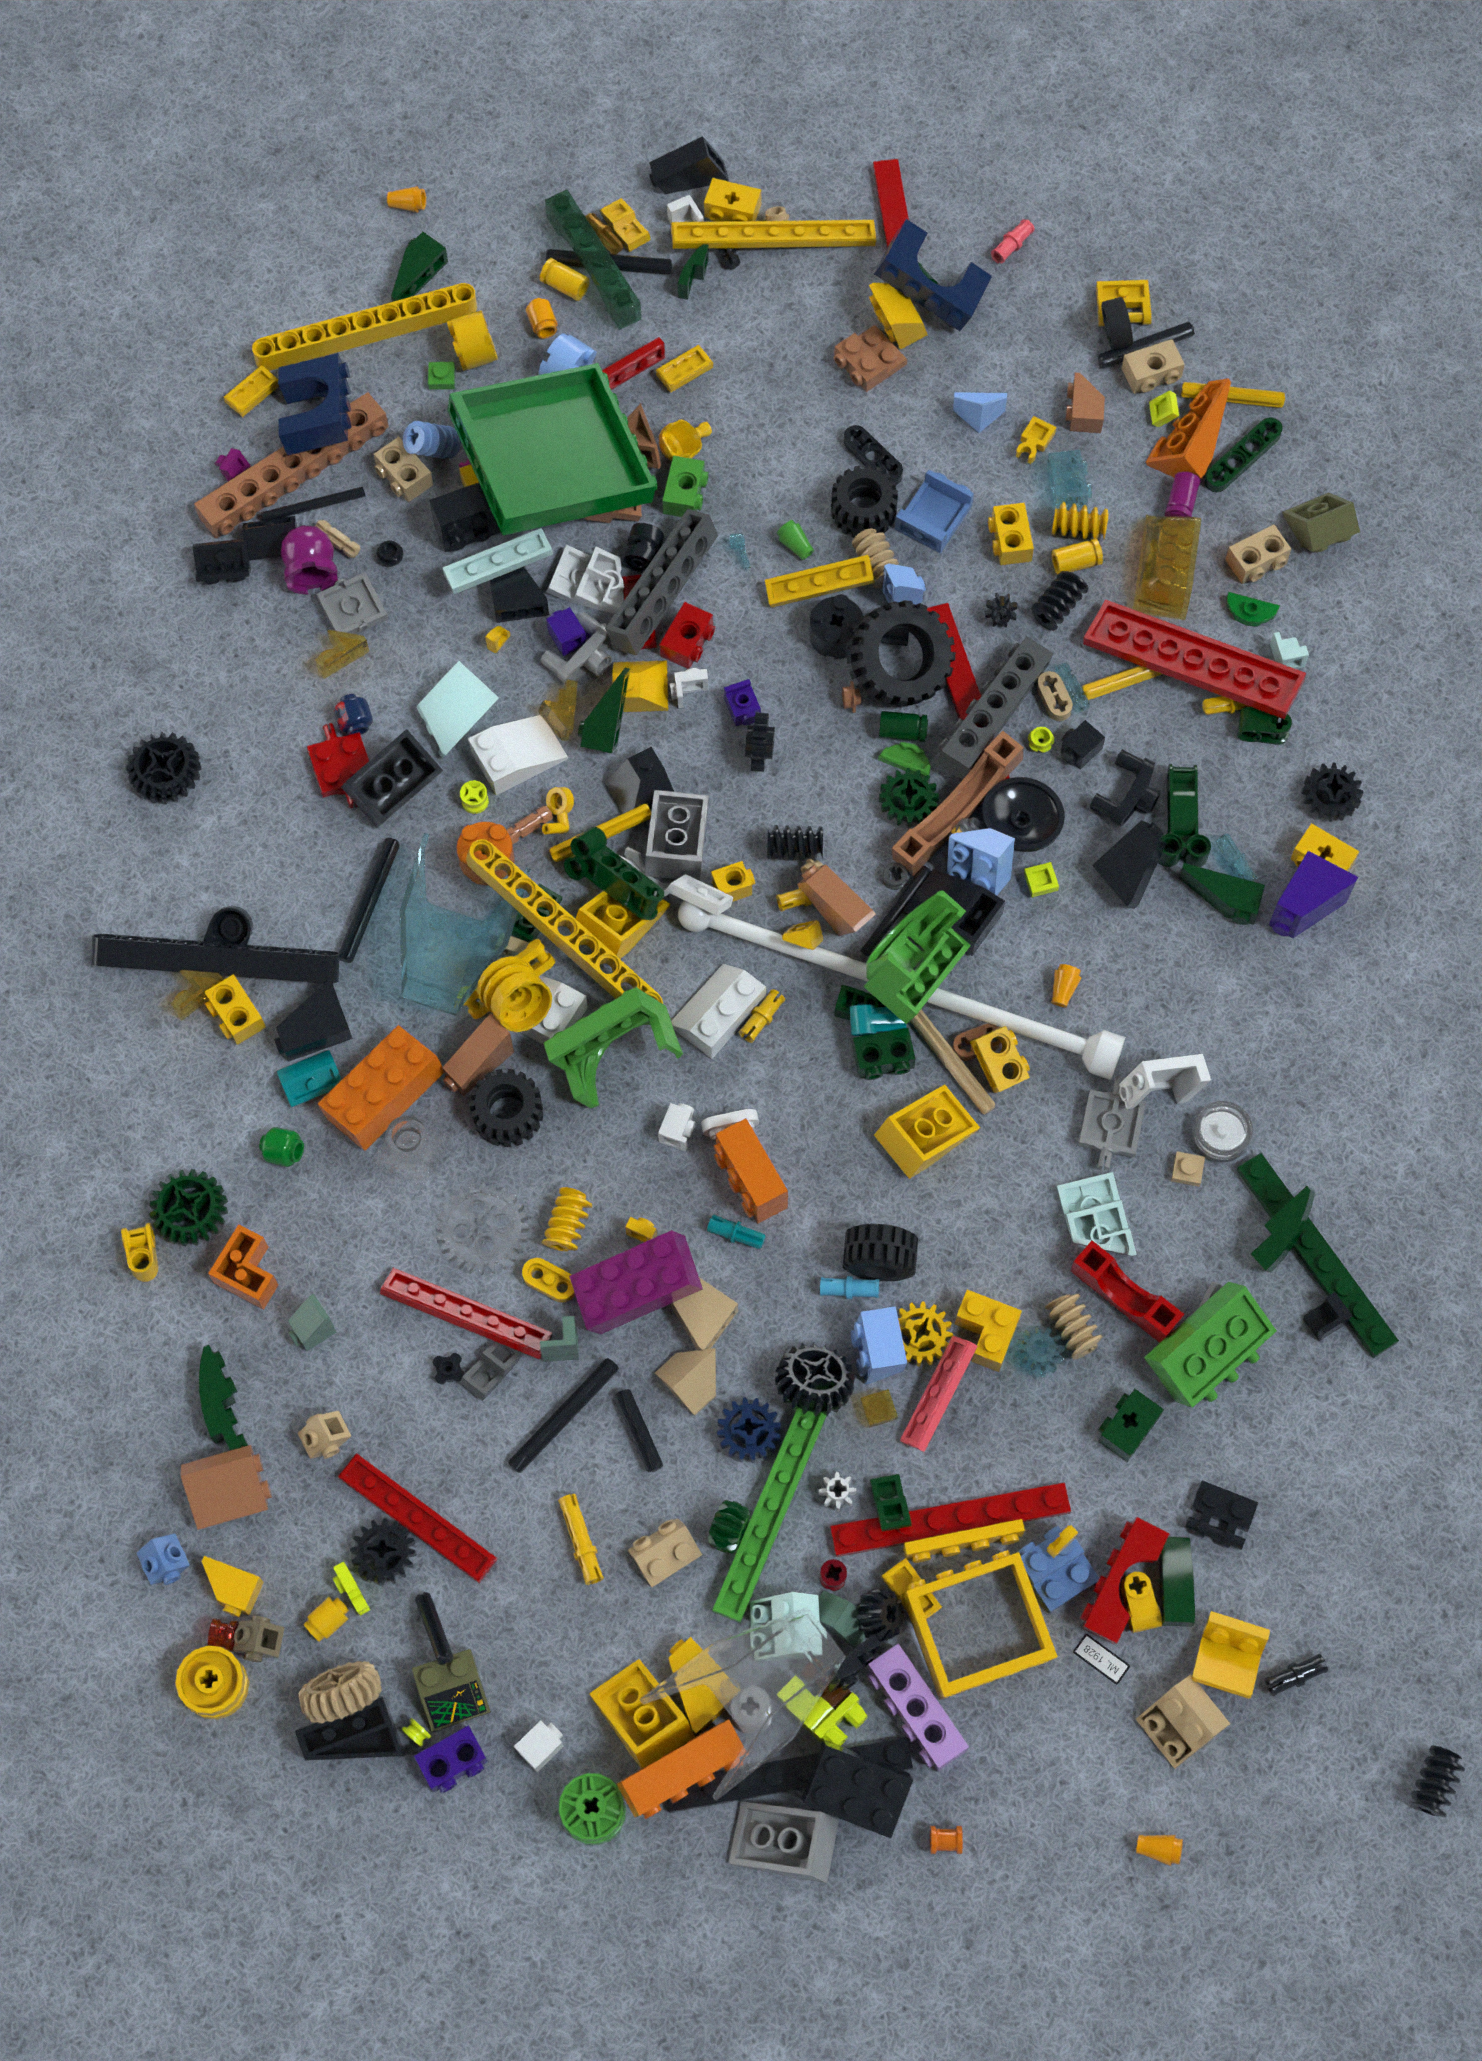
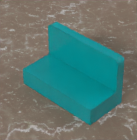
M330 1050L277 1071L291 1107L330 1092L342 1080Z

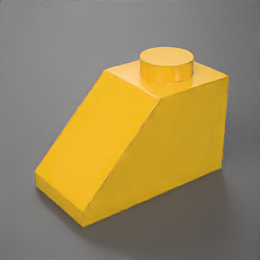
M204 1556L202 1564L217 1601L224 1606L222 1611L235 1617H240L241 1613L250 1616L264 1583L259 1576Z

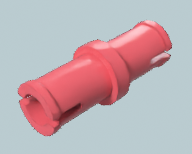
M1025 219L1021 220L1014 230L1007 232L1003 236V241L991 251L992 259L997 263H1004L1014 251H1018L1022 247V242L1034 232L1033 224L1027 219L1026 221Z

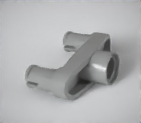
M586 612L580 614L577 619L584 631L591 637L569 661H565L551 650H547L541 658V664L557 674V678L566 685L575 683L589 671L600 677L606 673L612 662V657L606 653L611 644L605 629L607 624H601Z

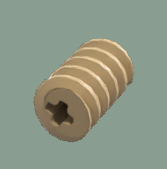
M866 529L855 536L852 540V545L856 549L858 557L869 555L875 580L873 588L880 589L883 588L884 565H898L899 563L897 559H893L894 552L888 550L890 544L884 541L886 538L885 534L881 532L876 533L875 529Z
M1080 1294L1064 1295L1045 1306L1046 1310H1052L1049 1314L1050 1319L1058 1320L1055 1323V1328L1063 1330L1060 1335L1061 1339L1064 1341L1069 1340L1066 1348L1069 1351H1074L1071 1356L1073 1360L1082 1358L1096 1350L1098 1347L1097 1343L1103 1338L1102 1335L1093 1336L1091 1334L1097 1328L1096 1324L1089 1326L1086 1324L1092 1317L1091 1314L1081 1315L1086 1305L1075 1304L1081 1297Z

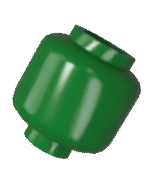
M274 1127L261 1137L259 1149L262 1151V1157L266 1162L290 1167L295 1162H299L303 1156L304 1143L297 1132Z

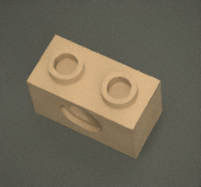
M1170 339L1124 355L1122 371L1135 394L1141 391L1149 392L1156 386L1165 383L1173 384L1182 378L1185 363L1173 340Z

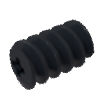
M1061 571L1057 578L1051 582V585L1045 589L1044 594L1038 598V602L1032 605L1031 610L1034 618L1044 628L1051 631L1057 630V624L1063 623V616L1070 614V609L1076 607V601L1082 599V593H1087L1089 587L1078 575L1068 571Z
M774 825L771 833L768 830L767 859L771 860L774 852L777 853L779 860L783 859L785 852L788 853L790 860H794L796 853H799L802 861L805 860L807 853H810L813 861L816 860L819 853H821L823 859V827L819 826L816 834H814L812 827L808 826L805 834H803L800 826H796L794 833H791L789 825H786L783 833H780L778 825Z
M1431 1745L1429 1752L1433 1756H1427L1424 1760L1429 1768H1422L1420 1770V1775L1424 1779L1416 1781L1415 1785L1419 1790L1412 1791L1411 1798L1415 1802H1409V1804L1426 1814L1446 1817L1447 1814L1440 1809V1806H1451V1802L1444 1796L1445 1794L1454 1795L1456 1793L1449 1786V1783H1460L1461 1780L1453 1773L1454 1771L1464 1772L1465 1768L1458 1763L1459 1759L1462 1760L1460 1755L1446 1748Z

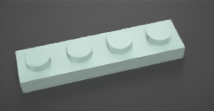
M542 528L445 566L443 567V573L453 594H456L551 556L553 552Z

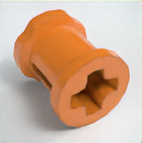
M930 1826V1854H936L937 1851H956L957 1854H962V1826H956L955 1829H937L936 1826Z

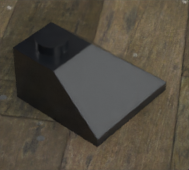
M652 747L626 759L604 783L622 814L643 804H647L652 812L654 790L674 792L665 768Z

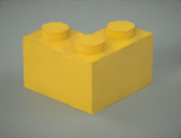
M967 1289L957 1313L955 1325L981 1335L977 1343L978 1347L973 1354L972 1362L999 1372L1020 1320L1022 1310Z

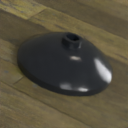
M1013 777L997 783L987 793L982 806V820L986 829L991 828L1015 838L1014 851L1034 852L1048 847L1058 838L1064 825L1065 812L1060 798L1049 786L1036 779ZM1020 821L1024 826L1018 825L1016 822Z

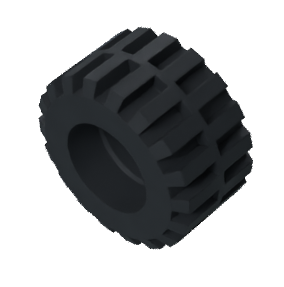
M866 465V468L863 469L860 466H854L853 471L850 469L845 470L844 476L839 475L831 493L832 519H835L837 528L842 526V532L846 535L849 532L852 533V538H855V536L866 529H875L876 533L880 531L883 533L887 532L889 525H893L897 514L898 490H896L895 482L891 481V476L888 473L883 475L882 469L876 468V470H873L869 465ZM865 496L874 499L877 504L869 508H861L854 505L851 501L857 497Z
M502 1069L496 1070L497 1074L494 1076L490 1072L486 1074L484 1082L479 1080L476 1083L477 1090L472 1089V1100L469 1101L471 1116L479 1134L482 1133L483 1139L487 1142L491 1139L493 1145L499 1146L500 1142H504L505 1147H511V1142L516 1141L518 1146L523 1144L522 1139L524 1137L530 1140L533 1137L532 1131L538 1132L540 1128L539 1121H543V1105L538 1087H535V1082L531 1078L527 1080L525 1073L520 1071L518 1075H515L514 1069H508V1073H503ZM504 1097H514L523 1103L521 1111L509 1119H500L490 1113L492 1105Z
M862 1224L846 1230L843 1269L857 1277L868 1280L900 1281L911 1278L916 1272L918 1237L904 1228L893 1225Z

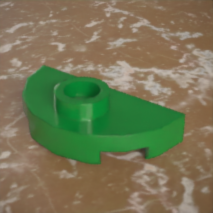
M1232 592L1227 594V608L1235 616L1237 622L1246 626L1258 627L1262 623L1273 620L1280 608V605Z

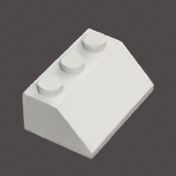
M722 964L671 1021L673 1028L709 1058L713 1059L752 1015L751 1011L754 1007H759L766 998V986L745 970Z

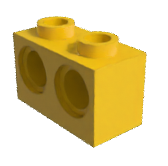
M1025 502L993 506L992 517H988L989 532L994 533L995 540L992 541L994 556L999 557L1000 565L1032 562L1034 547ZM1008 521V522H1011L1012 524L1007 525V524H1004L1003 522ZM1012 544V545H1015V546H1017V547L1011 548V547H1008L1007 545Z
M234 974L204 991L208 998V1001L204 1004L213 1018L218 1015L223 1022L219 1027L227 1040L232 1037L238 1045L266 1028L261 1015ZM224 997H232L229 1003L220 1004ZM241 1018L247 1019L243 1025L234 1026L236 1020Z
M1006 1026L999 1027L970 1041L993 1093L1001 1092L1030 1078L1028 1071H1030L1029 1064L1023 1055H1019L1016 1049L1018 1041L1011 1029L1008 1030ZM993 1038L999 1039L1002 1043V1049L999 1053L993 1052L990 1047ZM1006 1063L1010 1064L1014 1069L1011 1079L1004 1077L1002 1072L1003 1066Z

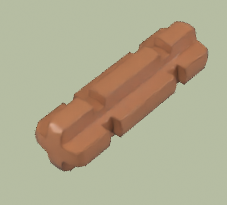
M546 805L538 808L536 814L531 813L515 823L514 828L509 827L506 829L510 835L512 845L519 841L520 836L524 838L541 827L540 823L545 824L552 820V813Z

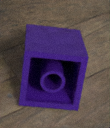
M1308 851L1280 897L1269 926L1281 936L1295 938L1346 904L1358 877Z

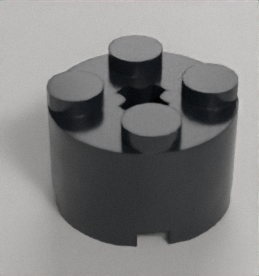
M843 594L823 599L816 604L810 614L809 635L811 645L820 655L835 657L834 659H843L850 655V649L847 648L848 640L853 638L852 630L855 625L861 622L860 619L863 617L860 607Z

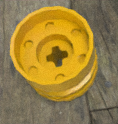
M509 956L498 959L483 971L478 981L477 994L479 1000L508 1031H528L537 1026L546 1017L551 1008L552 994L550 988L521 958Z

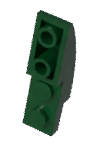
M206 1345L203 1347L200 1360L199 1396L209 1435L215 1444L225 1440L230 1451L249 1446L243 1433L237 1435L233 1425L238 1424L232 1408L226 1409L236 1403L233 1394L238 1392L231 1376L225 1378L222 1368L226 1367L220 1351L214 1352L210 1345Z

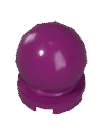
M299 526L290 530L282 541L281 558L286 567L284 570V580L287 583V588L294 593L305 595L308 594L309 589L321 588V591L334 586L338 580L337 566L333 562L334 547L328 534L316 526Z

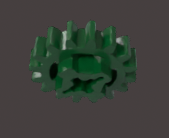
M910 768L906 769L905 774H901L899 770H896L895 778L888 775L886 777V784H881V794H879V802L883 803L881 804V812L889 811L887 819L890 821L895 817L897 819V826H900L905 821L908 828H911L913 821H916L917 824L921 823L923 817H928L932 813L931 811L937 808L936 802L939 799V793L935 792L937 785L936 783L929 784V775L924 778L920 777L921 770L919 769L915 774H911ZM907 791H909V796H911L910 804H908Z

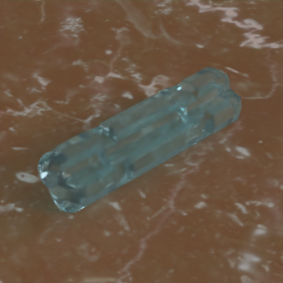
M1062 663L1055 667V673L1061 677L1071 700L1074 702L1075 710L1079 713L1089 708L1090 702L1086 695L1082 694L1084 691L1075 675L1071 674L1070 666L1067 663Z

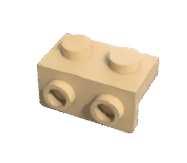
M678 1518L665 1521L658 1527V1531L649 1537L643 1536L633 1543V1547L628 1550L651 1587L702 1556L687 1527Z

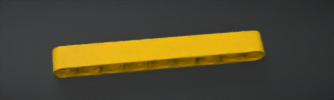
M460 283L257 339L252 345L254 359L257 367L263 365L268 371L278 369V367L323 357L447 323V321L476 312L475 289L470 284Z
M484 839L476 840L472 843L466 857L467 865L611 996L615 999L622 996L625 991L621 988V983L626 982L631 984L633 988L637 987L663 1004L661 996L492 843ZM474 852H484L487 855V859H477L474 856ZM503 870L507 873L508 878L500 879L495 875L494 871ZM516 889H525L529 897H519L516 894ZM537 908H546L549 911L550 916H540L537 912ZM558 927H567L571 935L563 936L559 933ZM579 946H588L592 954L584 955L580 952ZM600 964H608L613 972L611 974L602 972Z

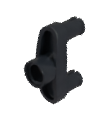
M1122 749L1116 758L1115 765L1136 774V779L1123 802L1118 804L1096 793L1090 805V809L1111 818V822L1119 826H1123L1137 808L1150 814L1161 794V791L1149 786L1155 762L1147 758L1143 760Z

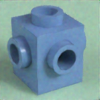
M176 1534L151 1539L137 1552L150 1585L161 1582L164 1585L172 1584L181 1578L180 1574L190 1566Z

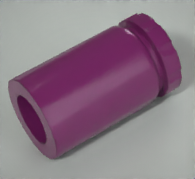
M1178 472L1175 474L1165 511V518L1168 521L1178 524H1188L1191 521L1200 485V478L1190 472Z

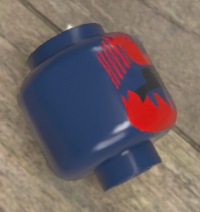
M355 694L344 695L334 708L339 729L343 733H348V735L359 732L360 735L366 733L373 722L367 700L363 697H356Z

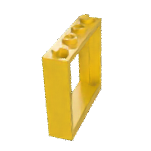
M1009 1550L1000 1552L992 1556V1562L983 1565L981 1560L964 1565L965 1571L954 1574L953 1569L936 1575L937 1581L926 1584L924 1579L908 1585L909 1590L902 1594L939 1700L1041 1665L1058 1657L1019 1552L1010 1555ZM1011 1566L1041 1650L948 1682L919 1597Z

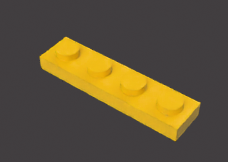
M869 555L765 579L771 608L875 583Z
M1020 1519L904 1543L903 1551L907 1560L913 1559V1563H920L930 1560V1555L942 1553L943 1557H950L960 1554V1549L972 1547V1551L987 1549L990 1547L989 1543L1001 1541L1002 1545L1019 1542V1537H1023L1025 1529L1023 1520Z

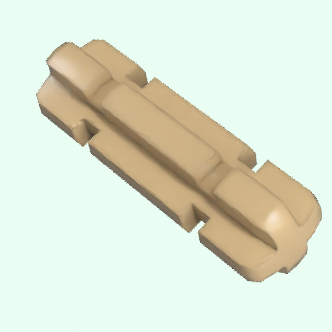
M319 520L316 523V527L328 534L333 546L339 550L342 549L343 553L350 558H355L361 550L360 545L354 541L351 542L350 538L335 527L332 528L331 524L325 520Z

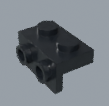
M247 538L193 544L196 582L203 581V584L206 585L216 584L221 579L239 582L250 576L251 564Z

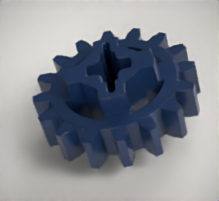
M743 1397L742 1405L740 1406L735 1401H732V1411L724 1408L722 1413L726 1419H718L717 1422L719 1427L724 1428L717 1431V1438H725L720 1443L721 1448H730L728 1452L730 1458L736 1453L739 1454V1462L741 1463L744 1461L745 1456L750 1457L752 1463H755L756 1455L766 1459L767 1449L772 1452L775 1451L776 1446L772 1441H780V1434L774 1432L781 1429V1423L773 1422L777 1418V1412L768 1413L769 1404L766 1403L760 1407L758 1398L754 1399L753 1404H748L747 1398ZM752 1412L759 1414L764 1420H759L752 1415ZM741 1414L742 1417L739 1419V1421L737 1423L731 1424L732 1420L736 1416ZM746 1425H751V1428L754 1429L753 1435H747V1432L744 1431ZM768 1434L766 1440L757 1447L756 1443L758 1440ZM734 1440H739L746 1448L738 1446L734 1443Z

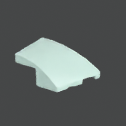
M460 661L436 684L417 705V709L421 718L426 722L429 734L434 735L440 748L438 753L442 758L449 753L499 697Z

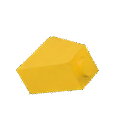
M690 1637L687 1641L679 1640L669 1650L671 1656L668 1660L690 1727L694 1735L698 1736L731 1705L733 1697L740 1689Z

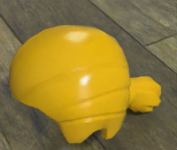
M683 419L669 423L659 433L660 450L670 461H672L673 456L692 459L702 449L701 438L709 436L712 433V429L707 421L700 423L695 428Z

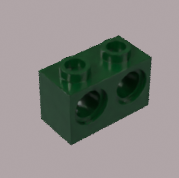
M909 1028L853 1038L852 1049L859 1078L866 1077L867 1080H875L881 1078L883 1074L894 1072L895 1075H902L915 1068L916 1058ZM899 1049L905 1055L903 1057H895L891 1052ZM871 1054L876 1056L877 1060L875 1062H867L863 1057Z

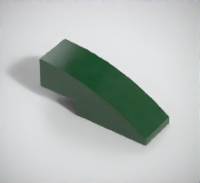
M1306 1186L1264 1225L1271 1235L1250 1254L1265 1271L1271 1273L1284 1260L1297 1242L1312 1208L1315 1191L1312 1188Z
M1168 1537L1159 1555L1162 1626L1193 1627L1196 1622L1190 1538Z

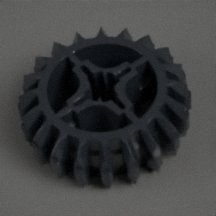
M161 731L159 738H155L154 735L150 734V741L146 742L141 739L140 748L133 746L132 751L134 755L128 756L129 765H127L126 770L129 774L128 780L130 784L133 785L135 792L141 794L142 798L146 800L150 797L155 804L161 798L163 803L167 805L169 797L178 802V794L181 793L186 797L188 796L187 787L195 789L194 781L200 780L198 771L201 770L202 765L194 745L191 742L187 743L186 738L183 736L177 738L173 732L167 738L166 734ZM151 759V765L146 768L147 771L143 774L147 762ZM185 761L184 768H183L182 772H181L178 776H176L177 770L181 767V764ZM158 763H160L162 767L166 766V768L169 769V772L165 768L162 769Z
M814 1342L810 1347H807L804 1343L799 1348L792 1346L788 1353H784L776 1367L775 1385L778 1390L777 1394L783 1395L784 1403H792V1410L801 1408L803 1415L810 1411L813 1412L815 1417L819 1412L828 1416L831 1410L838 1412L841 1406H845L853 1393L855 1374L852 1373V1365L846 1363V1356H837V1349L833 1351L827 1350L826 1344L822 1348L817 1347Z

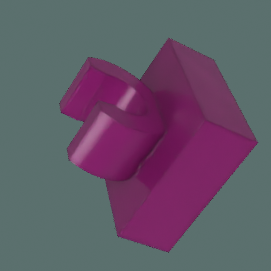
M233 448L230 449L227 456L219 455L215 462L216 466H220L219 470L228 482L251 467L241 451Z

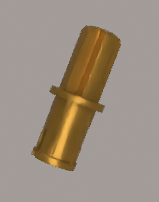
M589 213L584 217L582 225L592 233L597 243H602L612 254L618 255L623 250L622 242L612 233V228L609 225L603 224L594 213Z

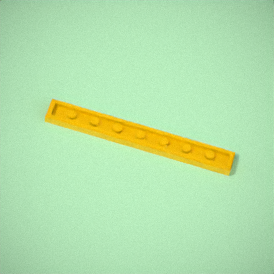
M874 220L671 222L673 249H698L703 244H708L709 248L876 245Z

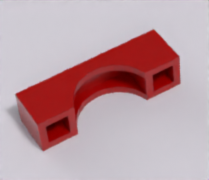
M1093 1240L1073 1261L1070 1271L1159 1343L1180 1324L1184 1316L1183 1312L1163 1296L1151 1294L1135 1284L1120 1269L1115 1258Z
M1139 1517L1134 1518L1132 1523L1126 1521L1119 1535L1124 1540L1119 1550L1113 1548L1106 1562L1111 1567L1106 1577L1100 1575L1093 1589L1097 1596L1093 1604H1086L1080 1616V1619L1084 1621L1082 1629L1114 1645L1118 1643L1130 1618L1119 1597L1121 1577L1131 1565L1142 1562H1156L1170 1533Z

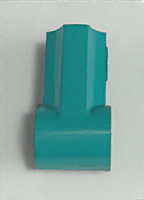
M875 1005L850 1006L852 1036H865L876 1034L877 1032L903 1029L907 1026L887 1007L875 1008Z

